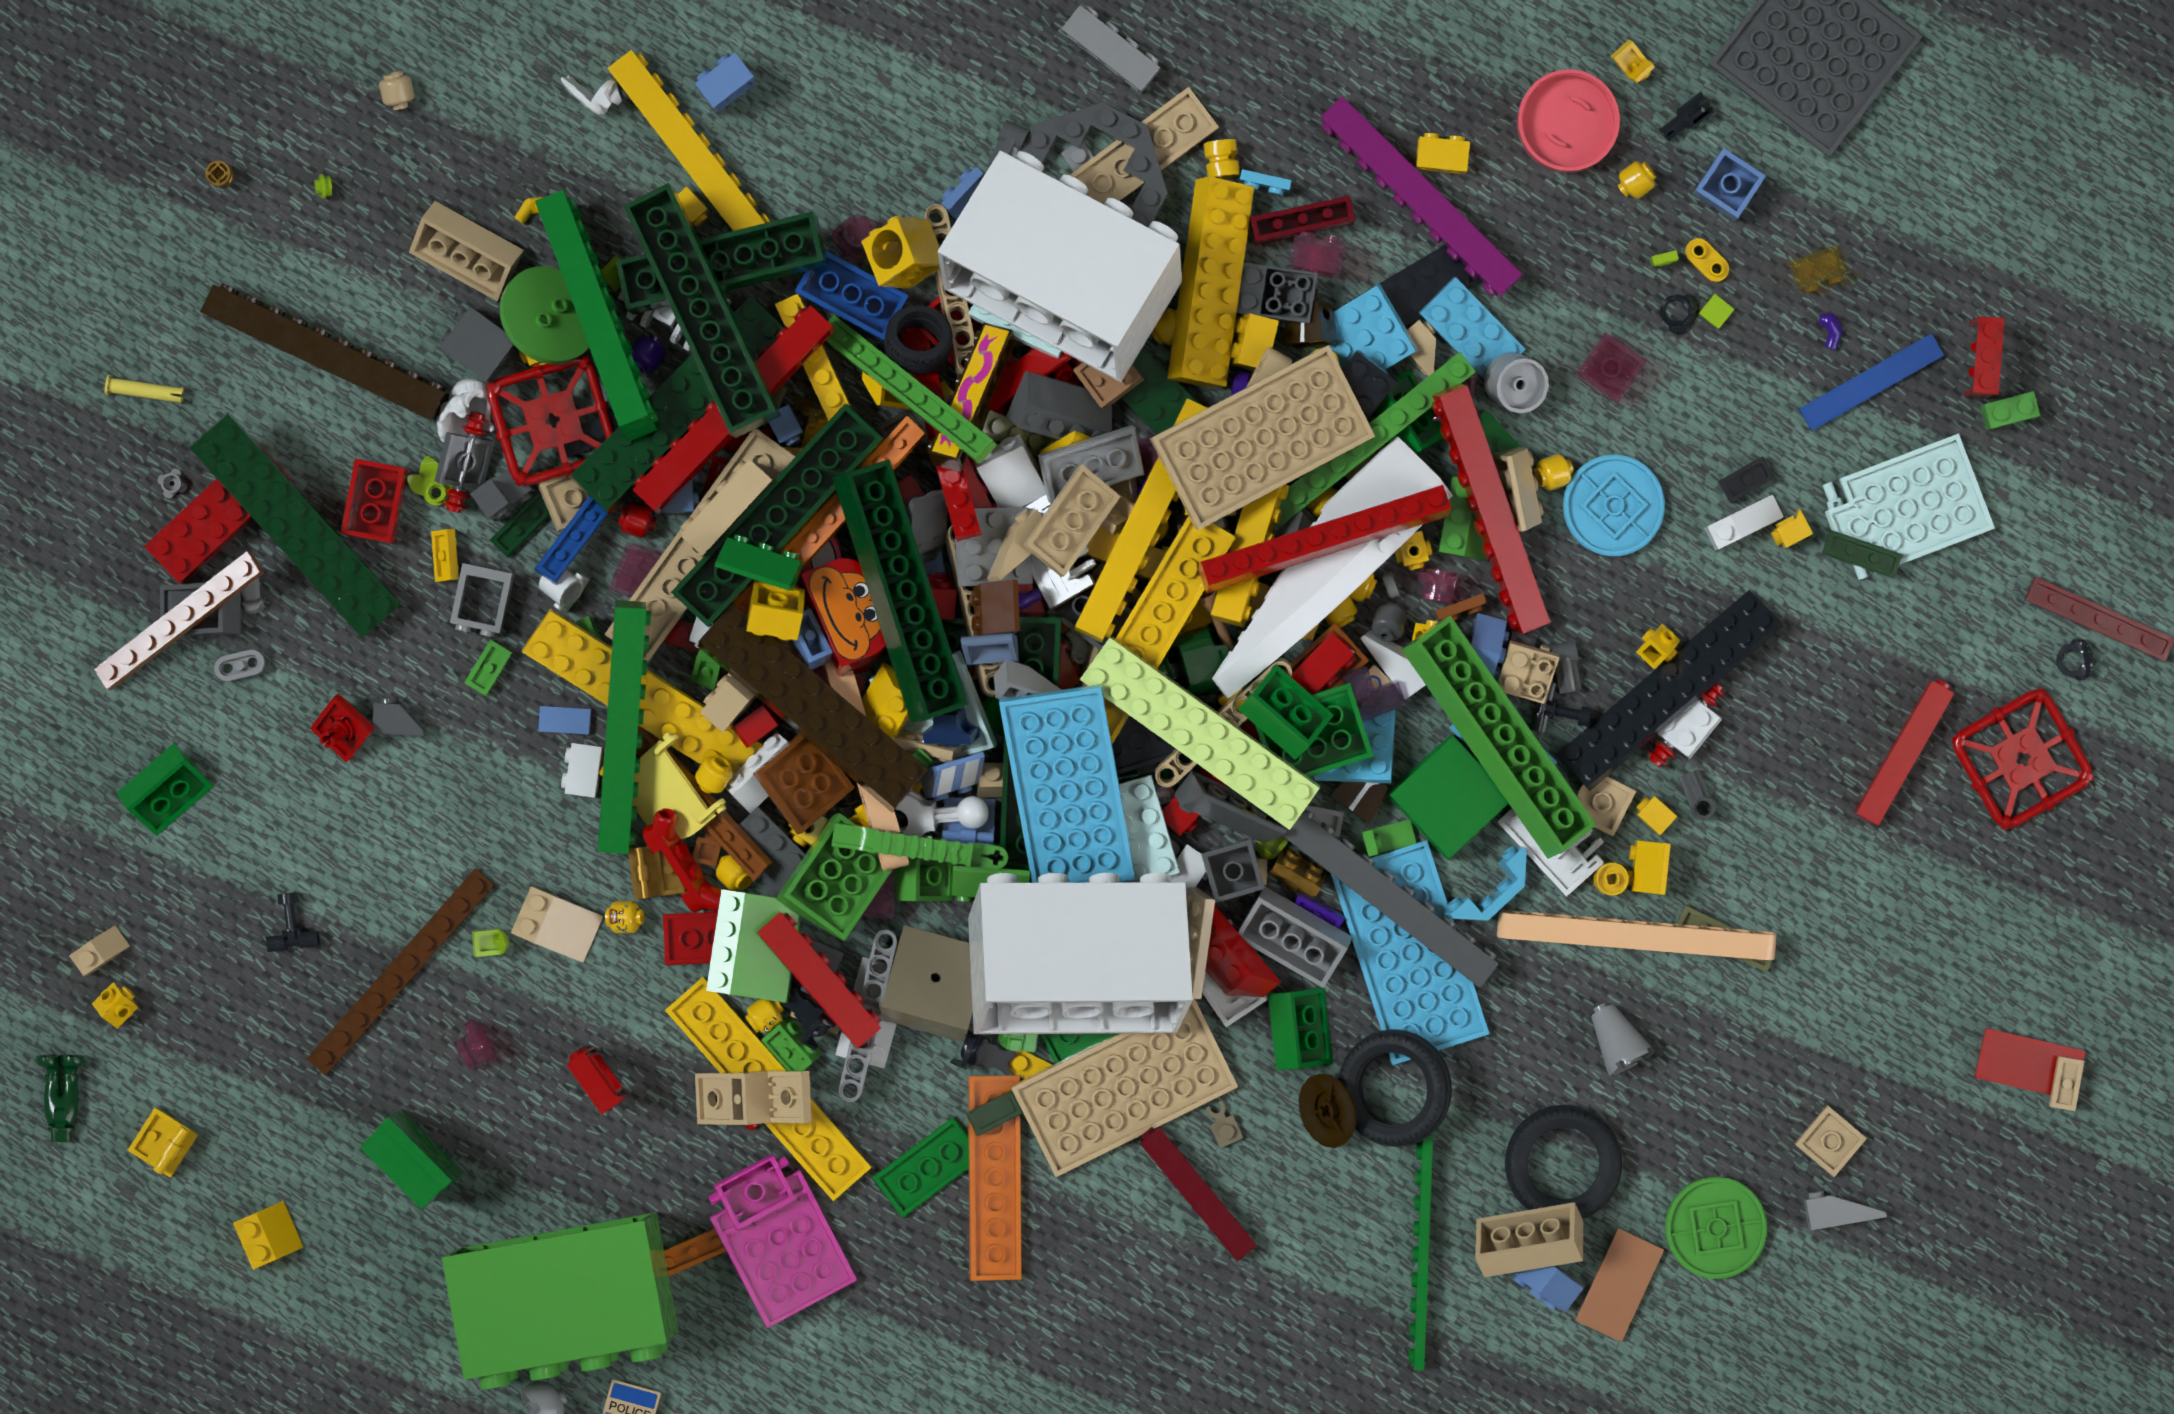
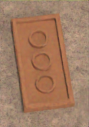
M1617 1228L1575 1321L1622 1342L1664 1249Z

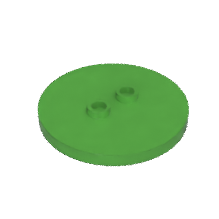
M544 266L533 267L520 272L508 283L500 301V318L507 336L522 353L542 363L564 364L580 357L589 348L561 270Z
M1705 1177L1689 1183L1673 1198L1665 1218V1237L1675 1259L1690 1272L1710 1279L1728 1278L1745 1271L1761 1254L1767 1237L1766 1214L1756 1195L1740 1182L1726 1177Z

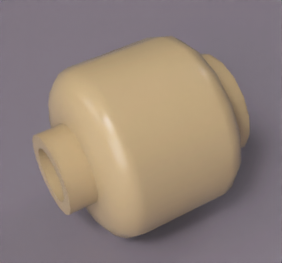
M403 71L383 75L384 79L379 82L383 104L393 106V110L407 108V102L412 101L415 97L411 78L408 75H404Z

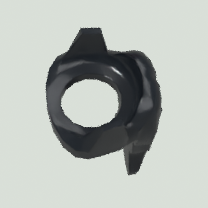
M793 987L790 990L788 1003L780 1002V1005L794 1012V1016L803 1023L802 1026L806 1029V1032L798 1041L814 1051L817 1049L818 1044L813 1038L821 1037L828 1029L836 1026L824 1010L811 998L805 997L797 987Z
M968 1030V1036L965 1038L961 1049L962 1061L952 1059L950 1062L965 1070L970 1065H983L988 1068H997L1004 1075H1009V1061L1016 1056V1051L1003 1050L999 1045L990 1043L986 1037L974 1034L973 1031Z

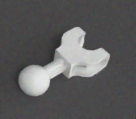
M913 790L895 809L905 813L908 819V826L901 827L900 832L910 836L917 834L918 837H922L926 832L935 831L939 823L959 821L966 828L976 829L983 826L989 816L987 804L979 797H966L958 806L937 808L936 801L926 800Z

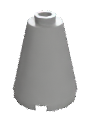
M1607 1002L1593 1009L1595 1013L1591 1018L1609 1076L1619 1074L1637 1065L1638 1063L1636 1062L1640 1060L1641 1056L1647 1059L1654 1053L1649 1043L1614 1004L1608 1006Z

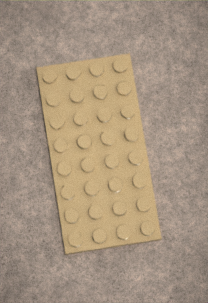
M1327 345L1151 437L1150 440L1195 529L1200 530L1370 440L1375 435L1330 346Z
M1193 999L1177 1033H1120L1012 1085L1011 1089L1055 1177H1058L1141 1136L1150 1127L1155 1129L1237 1088L1238 1085L1196 1000Z

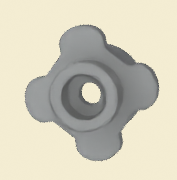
M173 469L171 473L158 477V484L164 490L163 495L166 498H172L174 494L178 492L183 493L187 490V484L182 481L181 471L178 469ZM171 481H174V486L170 485Z

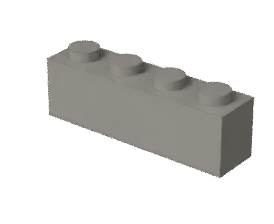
M1079 5L1062 27L1061 32L1142 94L1160 71V67L1157 65L1159 61L1148 52L1146 55L1141 53L1137 49L1139 45L1131 38L1123 39L1118 35L1119 30L1108 21L1105 24L1097 18L1099 14L1091 7L1083 8Z

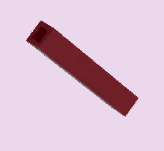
M1150 1127L1141 1135L1143 1140L1139 1142L1140 1145L1237 1262L1257 1246L1160 1127L1156 1129Z

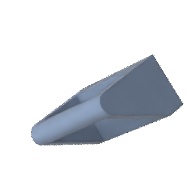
M1013 633L961 637V646L968 666L1003 663L1006 659L1019 662L1017 635Z

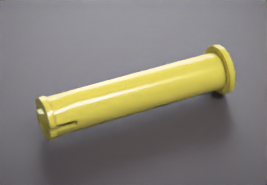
M107 375L105 395L114 393L182 404L183 397L174 396L173 393L182 395L184 394V388L111 378V375Z

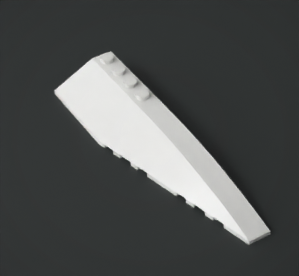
M1396 436L1325 503L1318 520L1313 522L1311 526L1440 485L1444 486L1448 499L1453 495L1440 477ZM1422 525L1283 569L1264 597L1265 601L1261 608L1257 609L1253 614V620L1248 628L1240 634L1237 645L1233 651H1229L1212 678L1223 694L1230 698L1284 654L1359 587Z

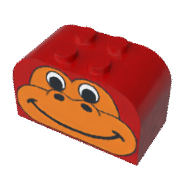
M840 558L800 575L799 587L805 589L804 598L806 603L811 608L833 652L831 660L838 676L876 661L883 654L886 644L860 563L852 559Z

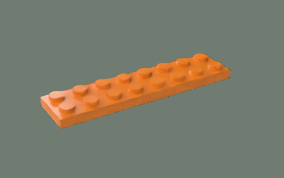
M1020 1075L968 1076V1111L1012 1090L1011 1086L1020 1082ZM1020 1115L980 1136H976L968 1120L969 1280H1021Z

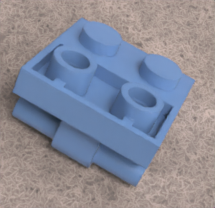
M948 797L944 799V807L958 806L964 798ZM982 799L989 809L988 819L983 826L969 829L964 827L959 821L943 822L942 838L953 842L954 840H959L960 843L967 844L968 841L994 844L995 799Z

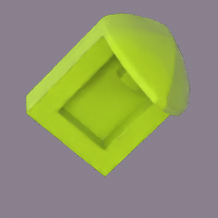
M1283 836L1265 843L1257 840L1255 842V849L1260 858L1272 860L1278 856L1289 841Z
M499 928L472 931L473 956L482 957L504 954L508 949L510 940L506 933Z

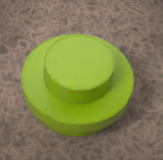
M319 174V179L314 180L315 193L320 195L321 199H326L327 196H332L330 176Z

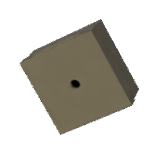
M904 925L881 1004L880 1020L964 1042L970 1021L973 1018L969 943Z

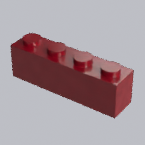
M1350 195L1250 217V226L1255 246L1346 227L1355 223Z

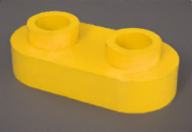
M1696 238L1687 244L1685 248L1687 260L1706 279L1711 282H1720L1727 277L1729 273L1727 261L1707 241ZM1697 246L1703 250V254L1700 256L1694 253V248ZM1715 264L1719 265L1721 268L1720 273H1714L1712 266Z

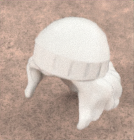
M466 378L454 385L449 394V400L442 403L439 415L436 418L438 435L443 443L447 432L461 435L468 434L462 429V425L468 424V419L465 416L466 414L470 415L471 411L486 415L485 419L489 420V423L483 424L485 431L493 432L495 430V426L490 420L491 409L487 398L488 389H486L487 384L474 378Z

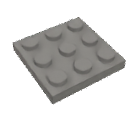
M1028 507L975 508L982 535L958 542L955 537L958 587L990 583L987 577L1007 530L1016 521L1014 517L1025 509L1029 511ZM1031 555L999 581L1018 580V585L1033 584Z

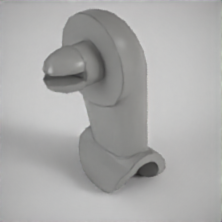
M258 577L241 590L244 601L242 605L244 611L248 614H256L264 609L263 599L260 598Z

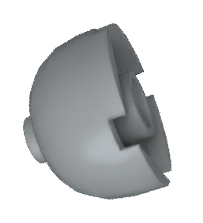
M534 1382L520 1390L525 1407L528 1406L531 1414L565 1413L563 1404L567 1403V1400L561 1389L556 1391L547 1382Z

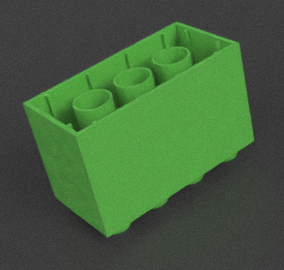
M657 1212L458 1248L443 1256L442 1263L464 1380L478 1377L480 1390L511 1384L510 1380L519 1378L517 1370L529 1368L531 1381L561 1375V1371L569 1369L567 1361L579 1359L581 1371H591L612 1366L611 1362L619 1360L617 1352L630 1350L632 1362H641L662 1357L663 1352L669 1351L667 1343L679 1333Z

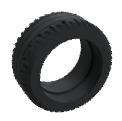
M913 305L902 308L891 317L887 324L884 341L887 356L906 372L924 374L935 371L946 362L950 355L953 339L952 328L947 318L942 313H939L938 310L932 309V307ZM910 328H922L933 333L937 337L939 344L927 351H914L905 347L898 339V335Z

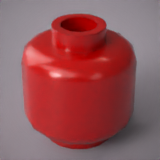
M630 502L627 506L623 505L618 525L621 526L623 533L644 538L648 531L653 532L657 518L652 516L653 510L649 506Z

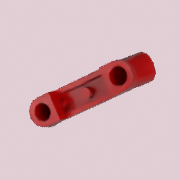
M668 808L658 810L654 815L653 824L643 829V837L647 846L653 854L661 850L686 889L680 897L690 911L697 913L703 909H708L718 913L722 889L709 884L702 873L701 867L696 864L689 853L688 847L676 833L677 813Z

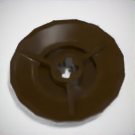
M1319 1073L1309 1077L1301 1087L1299 1095V1111L1305 1129L1315 1141L1324 1147L1337 1148L1345 1145L1353 1136L1356 1126V1106L1352 1095L1342 1082L1332 1075Z

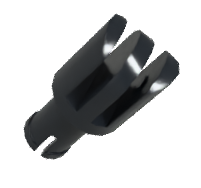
M1700 91L1676 110L1677 116L1662 128H1659V131L1663 133V136L1669 142L1685 128H1690L1691 130L1712 115L1715 110L1713 107H1709V101L1704 99V95Z

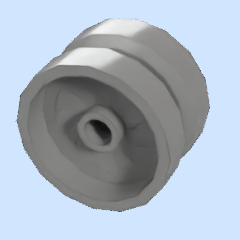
M1515 352L1504 353L1493 359L1487 367L1484 376V387L1488 397L1497 405L1516 413L1530 412L1540 406L1546 398L1549 388L1548 375L1543 366L1535 360Z

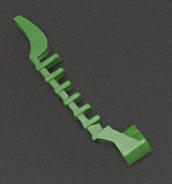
M835 823L831 844L834 847L870 853L879 852L883 855L893 854L897 857L907 856L912 859L921 858L926 861L936 860L940 863L950 862L955 865L965 864L969 867L1000 869L1008 861L1006 850L999 844L969 841L967 844L960 843L959 840H954L953 842L946 841L945 838H940V840L932 839L931 836L924 838L918 837L917 834L910 836L904 835L903 832L898 834L890 833L889 830L881 832L879 829L842 823ZM995 850H998L1002 859H997L996 863H993L990 857L981 854L990 855L994 854Z

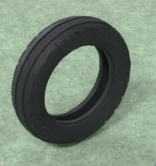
M1389 1029L1366 1036L1349 1051L1339 1072L1338 1080L1342 1082L1352 1095L1356 1106L1355 1130L1368 1140L1380 1145L1402 1147L1424 1140L1441 1125L1450 1107L1452 1081L1444 1058L1429 1041L1409 1031ZM1393 1052L1409 1057L1420 1067L1427 1084L1425 1104L1420 1113L1407 1123H1390L1379 1118L1372 1112L1365 1100L1363 1093L1365 1072L1370 1063L1383 1053Z
M1555 1105L1534 1112L1516 1128L1507 1146L1505 1172L1511 1191L1527 1210L1575 1202L1582 1219H1585L1602 1209L1614 1195L1622 1173V1154L1613 1131L1596 1114L1577 1106ZM1556 1128H1572L1581 1131L1591 1139L1599 1156V1170L1594 1183L1583 1194L1571 1199H1555L1546 1196L1533 1184L1528 1171V1157L1532 1146L1540 1136Z

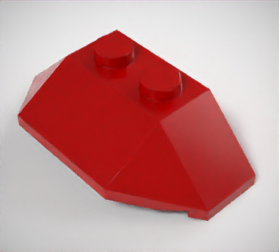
M1214 905L1206 973L1228 996L1264 997L1281 981Z

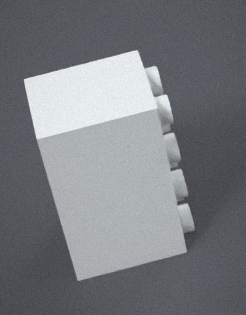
M999 151L937 251L944 289L1111 378L1122 382L1182 283L1180 244L1176 242L1178 235L1171 228L1157 221H1152L1149 227L1131 219L1133 216L1132 210L1114 198H1107L1104 204L1087 196L1089 190L1086 185L1070 175L1063 174L1058 181L1042 172L1044 169L1043 164L1026 152L1018 151L1015 157Z
M998 873L987 877V883H980L968 917L974 1034L1177 1033L1193 1000L1185 882H1171L1170 875L1165 873H1149L1140 877V883H1120V876L1117 874L1099 873L1090 876L1089 883H1069V876L1066 874L1048 873L1038 877V883H1018L1016 875Z

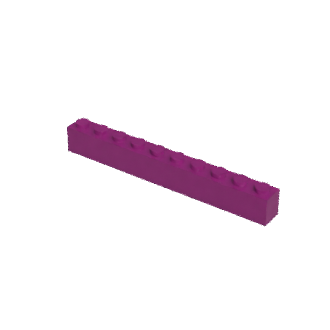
M1343 96L1320 117L1321 129L1329 137L1334 135L1340 141L1339 147L1347 155L1352 153L1358 159L1356 163L1364 172L1370 171L1376 176L1374 181L1384 191L1388 188L1394 194L1392 199L1401 208L1406 206L1412 212L1410 217L1419 226L1424 224L1430 230L1429 236L1437 244L1442 242L1448 248L1446 250L1447 254L1456 262L1460 260L1466 266L1464 270L1474 280L1479 278L1484 283L1482 288L1492 298L1496 295L1501 299L1521 279L1522 273Z

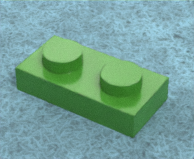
M490 639L464 683L487 696L513 652Z
M700 649L690 681L714 691L719 679L721 666Z

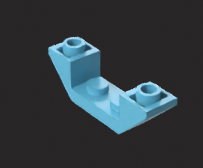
M1511 846L1501 855L1503 858L1498 864L1510 879L1506 878L1501 881L1496 887L1497 891L1492 896L1488 895L1478 903L1479 908L1467 897H1456L1447 905L1448 910L1443 915L1447 918L1488 921L1525 887L1527 850L1521 846H1516L1515 848Z

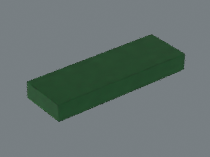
M540 490L490 539L507 558L550 516Z
M1829 530L1821 553L1822 555L1893 579L1896 576L1903 555L1833 530Z

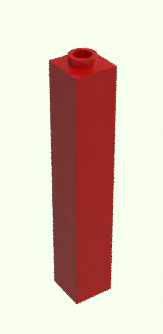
M1939 679L1936 682L1929 681L1854 810V814L1875 826H1879L1952 699L1954 693L1949 690L1950 685Z

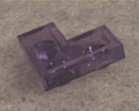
M1365 665L1341 674L1344 684H1351L1362 722L1406 706L1399 681L1397 680L1374 688L1368 668Z

